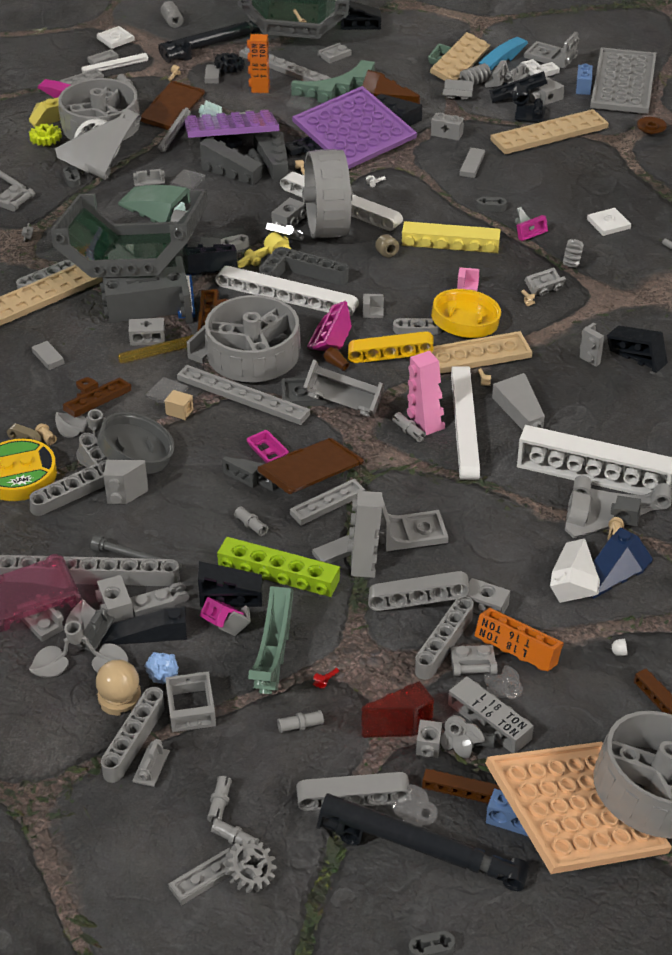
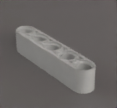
M456 571L374 584L369 589L368 605L372 610L382 611L465 598L469 593V578L465 572Z
M466 596L465 598L455 600L417 653L415 675L418 678L428 680L434 676L450 653V647H454L472 621L474 602L470 597Z
M150 687L144 691L102 756L101 766L105 781L115 783L122 779L165 709L163 691L160 688Z
M403 772L306 779L298 782L296 786L298 807L304 811L320 810L327 793L362 806L400 804L411 799L409 778Z

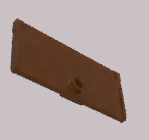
M171 81L144 111L140 121L169 130L182 110L185 108L191 110L204 95L205 90Z
M328 438L258 466L257 470L286 493L292 494L361 465L364 461L363 458L333 438Z

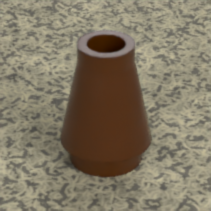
M330 347L324 353L327 363L342 371L349 367L350 363L344 358L338 348Z

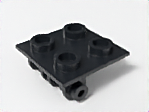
M541 98L535 99L534 105H517L514 120L520 122L532 121L534 123L544 122L546 106H543V100Z

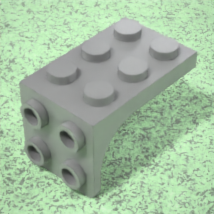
M574 32L565 41L564 48L536 41L524 52V58L533 59L542 64L553 62L559 68H565L577 57L578 32Z
M382 497L379 540L380 544H384L386 552L448 543V534L439 510L406 515H391L387 513Z

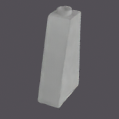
M524 373L493 384L492 398L522 430L525 425L543 429L545 415Z

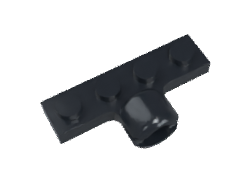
M542 71L489 90L493 103L512 97L514 104L522 106L529 101V91L531 89L542 87L548 83L545 72Z

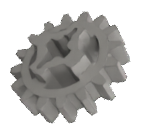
M242 839L238 844L235 843L225 855L228 859L224 862V866L229 867L225 875L233 877L230 883L237 882L238 890L244 886L246 887V893L253 889L255 892H259L262 887L266 888L270 884L269 881L275 877L272 872L277 869V866L271 864L275 856L269 857L268 853L271 849L267 848L264 850L262 848L263 842L255 845L254 839H251L248 843L245 839Z

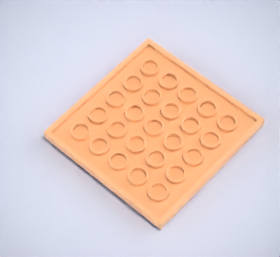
M602 742L490 756L485 762L550 874L668 854L672 848L666 838L651 836L627 826L616 818L601 801L594 785L593 771L603 745Z

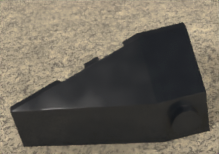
M186 606L165 607L111 624L102 639V645L187 640Z

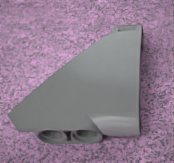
M126 108L120 117L89 130L55 148L57 158L106 180L111 172L109 166L128 131L139 124L141 115Z
M584 475L577 476L574 479L573 491L568 503L565 531L572 538H577L610 528L608 525L609 521L614 517V515H611L612 503H616L617 496L641 499L640 515L651 510L667 509L671 506L672 487L666 483L656 485L653 491L645 495L620 494L592 489L589 477Z

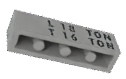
M466 676L449 690L448 705L485 733H495V741L511 753H517L532 740L534 726L530 721L521 717L510 706H506L494 694L483 689L479 683Z

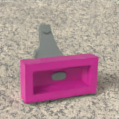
M522 207L516 209L519 218L515 219V223L517 224L519 240L524 241L548 232L546 216L541 215L530 219Z

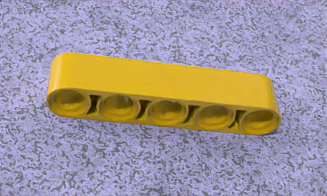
M424 331L353 340L348 344V359L353 363L412 357L427 351L432 353L434 349L433 335L430 332Z

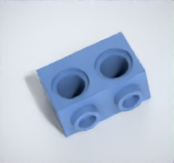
M578 65L576 94L590 95L593 65Z
M494 788L487 806L486 823L528 836L502 791Z

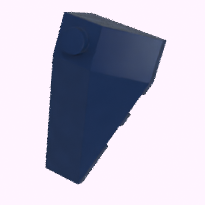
M620 527L608 540L594 560L600 584L598 595L590 596L591 599L611 590L612 586L619 582L624 583L628 581V578L633 575L638 576L642 574L652 563L653 558L637 535Z

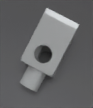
M546 77L548 84L531 89V94H529L530 100L534 102L535 99L541 98L544 105L562 100L565 86Z

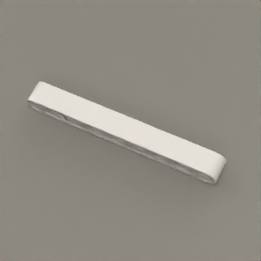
M290 172L280 180V185L285 191L302 197V188L305 187L304 175ZM353 195L351 201L352 217L388 231H393L403 222V217L398 211Z
M224 266L215 278L216 283L224 288L253 295L273 297L286 303L327 313L330 312L329 309L332 305L346 300L349 314L352 316L359 305V300L353 295L231 266Z
M452 366L451 382L460 480H479L480 464L470 366Z

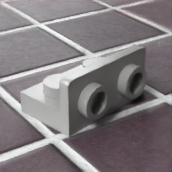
M38 593L35 595L36 604L19 612V616L40 641L44 642L63 631L62 621H64V618L59 610H55L52 607L51 602L47 598L44 599Z

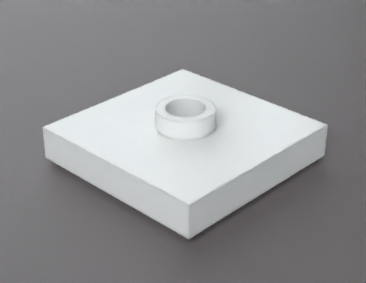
M120 26L98 33L97 39L112 49L134 41V36Z
M616 208L587 215V220L602 236L631 229V223Z

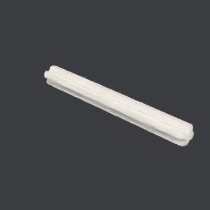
M142 53L82 67V73L98 69L101 72L148 61V55Z

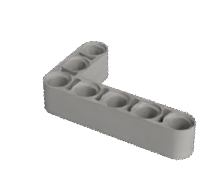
M83 433L79 437V453L89 467L31 493L30 512L33 515H44L105 487L103 475L106 460L109 459L101 452L97 438L93 434Z

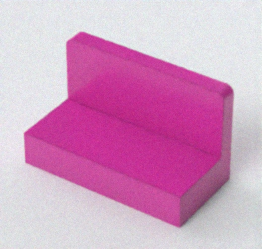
M207 597L199 616L222 628L229 612L235 611L241 615L244 613L226 603Z

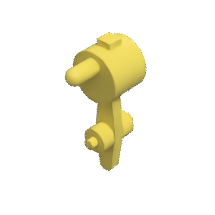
M277 232L269 234L265 238L263 248L256 251L248 249L244 253V257L237 261L238 268L250 264L258 266L261 263V258L271 254L278 247L291 249L288 238L286 236L282 237Z

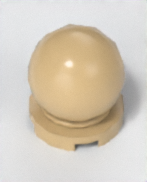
M111 660L98 670L96 688L101 709L110 715L116 716L121 715L120 712H126L130 709L132 712L141 698L139 674L135 667L125 660Z

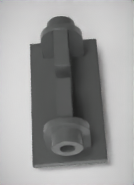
M104 608L95 611V614L83 631L95 650L115 619L107 615V610ZM83 641L82 643L76 645L80 648H83L91 652V650Z

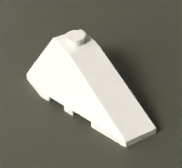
M585 538L567 542L552 571L550 587L560 603L595 596L599 593L600 579Z

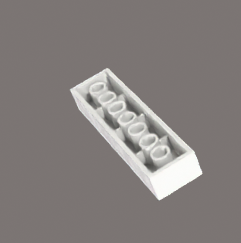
M525 425L519 440L518 468L570 480L584 475L591 479L592 485L636 495L648 494L653 491L656 485L661 483L672 485V457L529 425Z

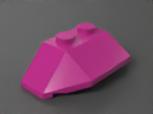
M346 300L330 307V312L317 325L307 345L308 349L326 352L330 347L338 348V350L343 347L352 327Z

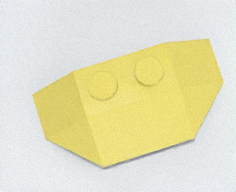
M59 97L47 99L35 105L29 118V122L34 128L35 126L39 127L40 124H51L60 121Z

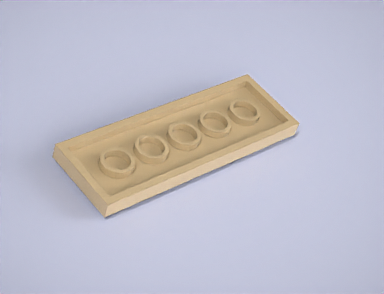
M467 32L431 68L430 73L444 81L446 79L460 80V72L471 68L489 50L490 44Z
M521 331L434 346L432 352L439 360L440 374L451 372L452 366H470V369L532 358V350Z

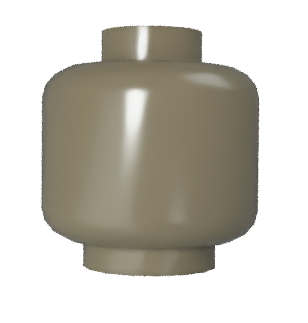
M384 234L377 239L375 247L382 256L390 258L397 254L399 243L391 235Z

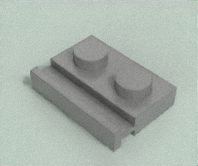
M341 43L318 50V56H321L328 63L352 55V50L341 45Z

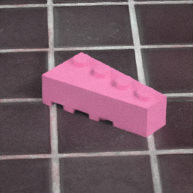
M431 351L410 357V365L408 367L410 374L408 380L409 394L407 398L409 404L407 414L426 435L445 429V423L441 421L444 409L440 407L439 399H442V392L438 385L441 383L439 360Z

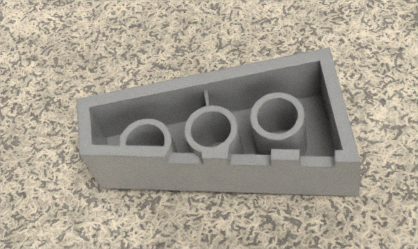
M357 491V499H353L352 511H355V513H351L350 523L354 527L349 529V539H352V541H348L347 553H351V576L375 578V563L377 561V546L382 513V492Z

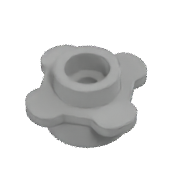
M30 223L27 224V227H23L21 236H24V242L26 239L31 240L34 227H30Z

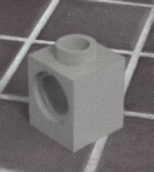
M420 720L416 755L439 757L442 722Z

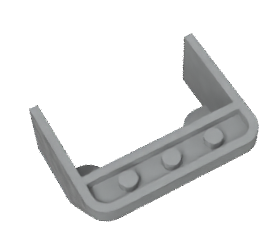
M316 360L312 361L303 386L305 391L309 393L308 396L318 400L320 397L360 411L359 414L366 417L375 414L385 391L383 383L379 382L377 387L319 367Z

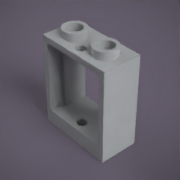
M209 672L165 677L172 732L216 726ZM198 691L206 692L207 706L175 711L173 695Z

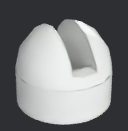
M625 638L613 642L612 651L615 655H627Z

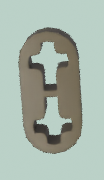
M13 424L7 430V435L11 440L32 439L41 441V436L37 431L20 424Z

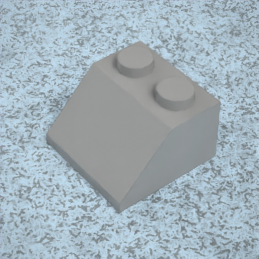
M106 460L103 476L107 504H128L148 491L145 460Z

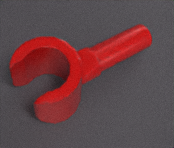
M335 668L325 675L316 673L313 677L316 680L313 685L324 689L328 680L339 673V669Z

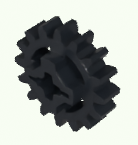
M226 52L215 56L214 66L220 68L221 71L233 73L244 69L245 60L243 57H239L238 54Z

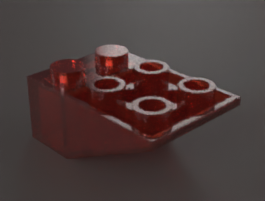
M419 681L412 685H407L399 691L389 693L379 700L367 703L362 707V737H405L417 735L420 720L433 721V697Z

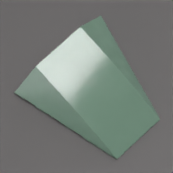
M170 185L133 187L118 202V205L132 212L137 211L140 216H147L152 222H170L172 209L178 202L187 204L190 202V190Z

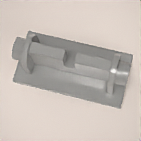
M521 63L516 69L514 68L507 72L504 82L509 84L530 75V73L526 72V64Z
M147 170L133 173L135 187L165 184L164 170H150V175H147Z
M155 739L148 745L132 782L151 787L155 786L170 750L163 749L161 740Z

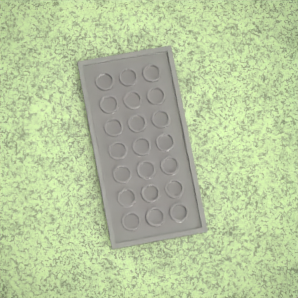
M601 48L590 108L648 114L656 53Z

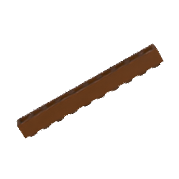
M647 668L635 673L634 683L662 712L672 715L671 692Z
M426 769L422 780V789L488 804L494 788L501 790L497 784L439 772L433 769Z

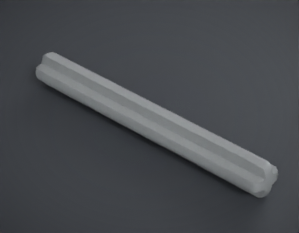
M188 108L182 110L159 144L158 149L160 152L167 150L185 123L184 119L191 114Z

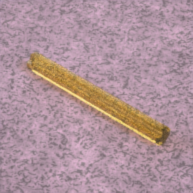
M193 335L119 353L118 360L122 364L187 347V341Z

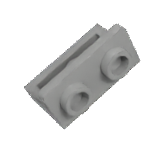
M446 79L443 95H446V98L460 96V99H469L473 95L474 82Z
M551 268L527 276L524 281L532 294L543 296L549 291L561 289L566 278L565 276L560 278L555 268Z
M592 323L582 330L579 358L594 366H598L601 363L604 335L596 332L597 324Z

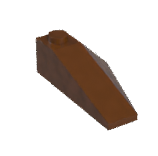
M367 70L362 86L375 97L379 94H384L420 104L419 94L407 87H401L396 84L395 80H389L380 72Z

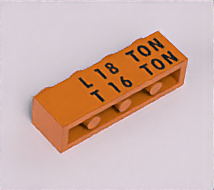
M251 34L250 39H247V48H250V53H248L247 57L248 61H250L248 74H251L249 87H251V93H269L268 34Z
M488 608L479 615L474 635L484 643L492 644L501 651L510 653L518 657L519 660L529 662L538 669L547 672L558 664L564 643L492 608Z

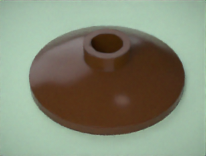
M643 117L637 121V127L648 134L661 133L667 127L666 122L657 117Z

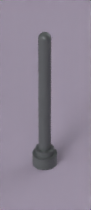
M94 535L90 545L91 550L98 552L108 550L132 558L164 559L109 543L100 535ZM178 563L180 571L182 569V564Z

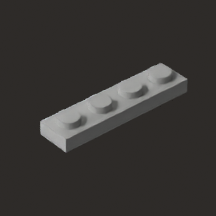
M352 479L291 508L290 515L300 525L306 524L352 502L353 499H357V491H365V489L355 479Z

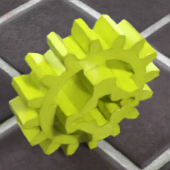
M48 123L40 124L39 127L35 126V129L31 128V131H29L30 142H33V144L37 143V146L41 144L43 146H51V143L56 144V141H60V138H62L61 128L54 126V124L48 125Z

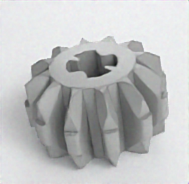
M569 239L567 241L563 258L564 265L576 268L579 266L584 246L583 242L576 239Z

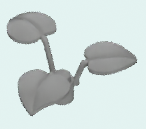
M98 409L90 410L86 418L83 415L74 418L68 413L56 412L55 417L59 433L67 438L77 437L80 432H85L87 426L93 430V435L97 438V431L100 430L103 421L106 419ZM78 448L76 453L77 460L86 468L89 467L80 455Z
M82 599L67 617L64 626L67 637L64 639L63 652L57 646H47L41 649L35 656L29 671L36 676L44 678L56 677L62 674L69 666L68 659L64 657L68 652L69 643L78 645L82 641L96 655L92 660V667L96 673L105 663L111 660H125L127 662L129 660L125 651L115 644H104L99 652L93 648L83 631L96 610Z

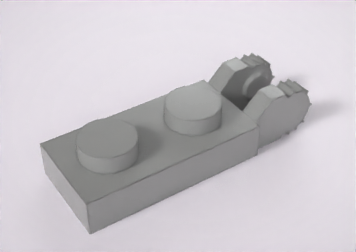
M178 582L170 587L130 597L135 617L187 602L190 595L185 591L186 586L183 582Z

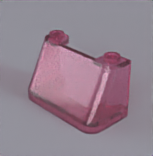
M52 554L46 560L0 575V632L11 629L9 624L13 623L14 620L17 624L20 622V619L56 606L62 608L64 603H69L71 608L80 602L79 590L63 556Z

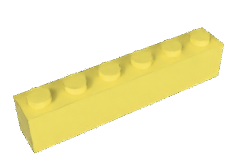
M404 221L402 246L498 253L501 229Z

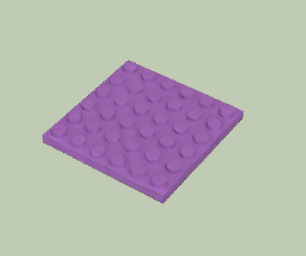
M363 86L297 114L292 118V121L323 149L344 150L348 169L417 138L416 131Z
M260 110V113L246 111V114L231 112V115L217 113L216 116L203 114L202 117L188 115L184 119L188 138L279 131V124L269 110Z

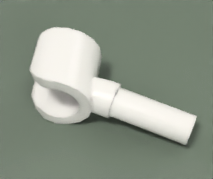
M374 176L366 177V183L370 184V187H375L376 183L386 180L385 176L376 179Z

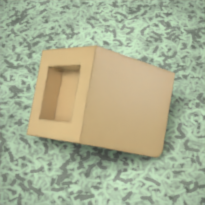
M173 390L164 400L167 415L186 420L194 410L193 395Z

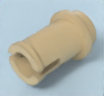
M41 423L35 428V431L40 434L47 445H53L56 442L57 437L49 430L48 425Z
M613 517L609 521L608 540L620 527L624 528V522L621 518Z

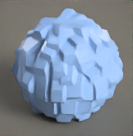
M153 652L144 665L149 678L155 683L165 684V677H172L178 674L179 667L174 654Z

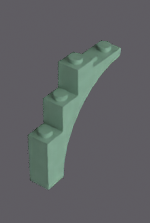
M361 60L351 71L326 80H293L291 83V96L318 99L319 103H325L334 99L335 96H341L361 87L367 70L374 71L375 62Z
M270 586L262 641L255 664L249 670L248 679L254 680V688L259 689V693L272 694V690H278L280 665H283L285 643L289 639L294 591L292 588Z

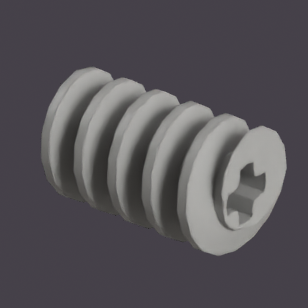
M172 1L163 3L161 14L168 25L172 28L180 27L184 19L175 3Z
M485 63L460 72V80L473 81V85L486 82L491 76V70Z

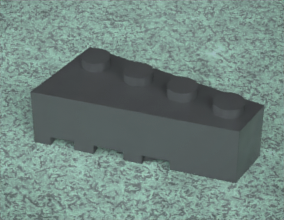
M274 131L272 133L253 134L254 149L262 156L263 163L267 167V172L272 180H281L288 175V161L283 132Z

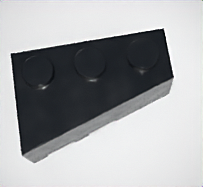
M349 0L348 16L341 19V30H381V10Z
M384 94L376 96L379 101L407 125L412 126L422 121L421 104Z
M185 244L183 247L184 263L189 274L198 275L201 272L215 273L222 270L224 266L238 268L237 250L234 244H213V247H203V244H198V247H188V244Z
M618 325L607 334L609 351L626 359H634L638 361V365H646L652 368L653 372L657 373L668 363L663 332Z
M199 561L198 587L200 607L204 606L207 597L232 607H262V574Z

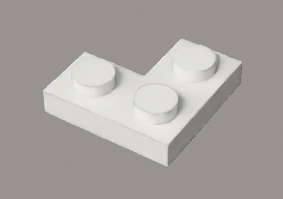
M533 59L521 62L526 64V72L530 73V75L544 71L547 77L558 74L560 68L553 62L539 65Z

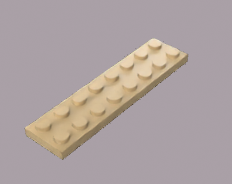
M592 109L492 134L491 141L504 154H511L512 152L523 151L528 148L562 141L590 132L601 131L608 128L609 123Z
M73 265L0 296V326L95 284H99L103 281V277L91 278L79 267Z

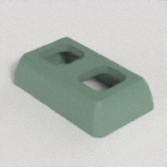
M438 44L428 56L429 63L435 65L442 58L439 55L446 54L452 47Z

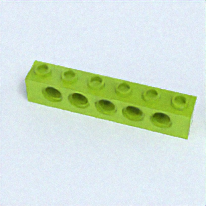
M226 537L217 552L218 565L262 574V579L319 595L332 597L340 581V566Z

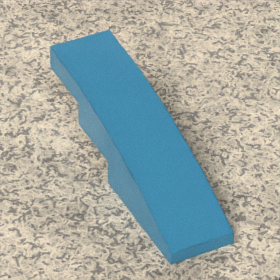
M520 37L510 39L485 56L479 62V65L485 63L492 70L500 61H511L528 44V41Z

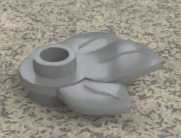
M451 716L445 722V731L441 735L440 742L445 751L453 748L459 756L469 758L472 753V743L484 742L485 738L482 731L475 724L466 723L465 719L461 716ZM452 725H457L459 730H455Z

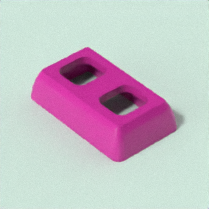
M268 430L247 438L248 445L266 463L286 456L289 453ZM264 443L269 446V448L263 451L257 447ZM272 454L278 455L272 459L267 458V456Z

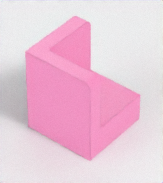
M460 267L457 289L477 291L480 270Z

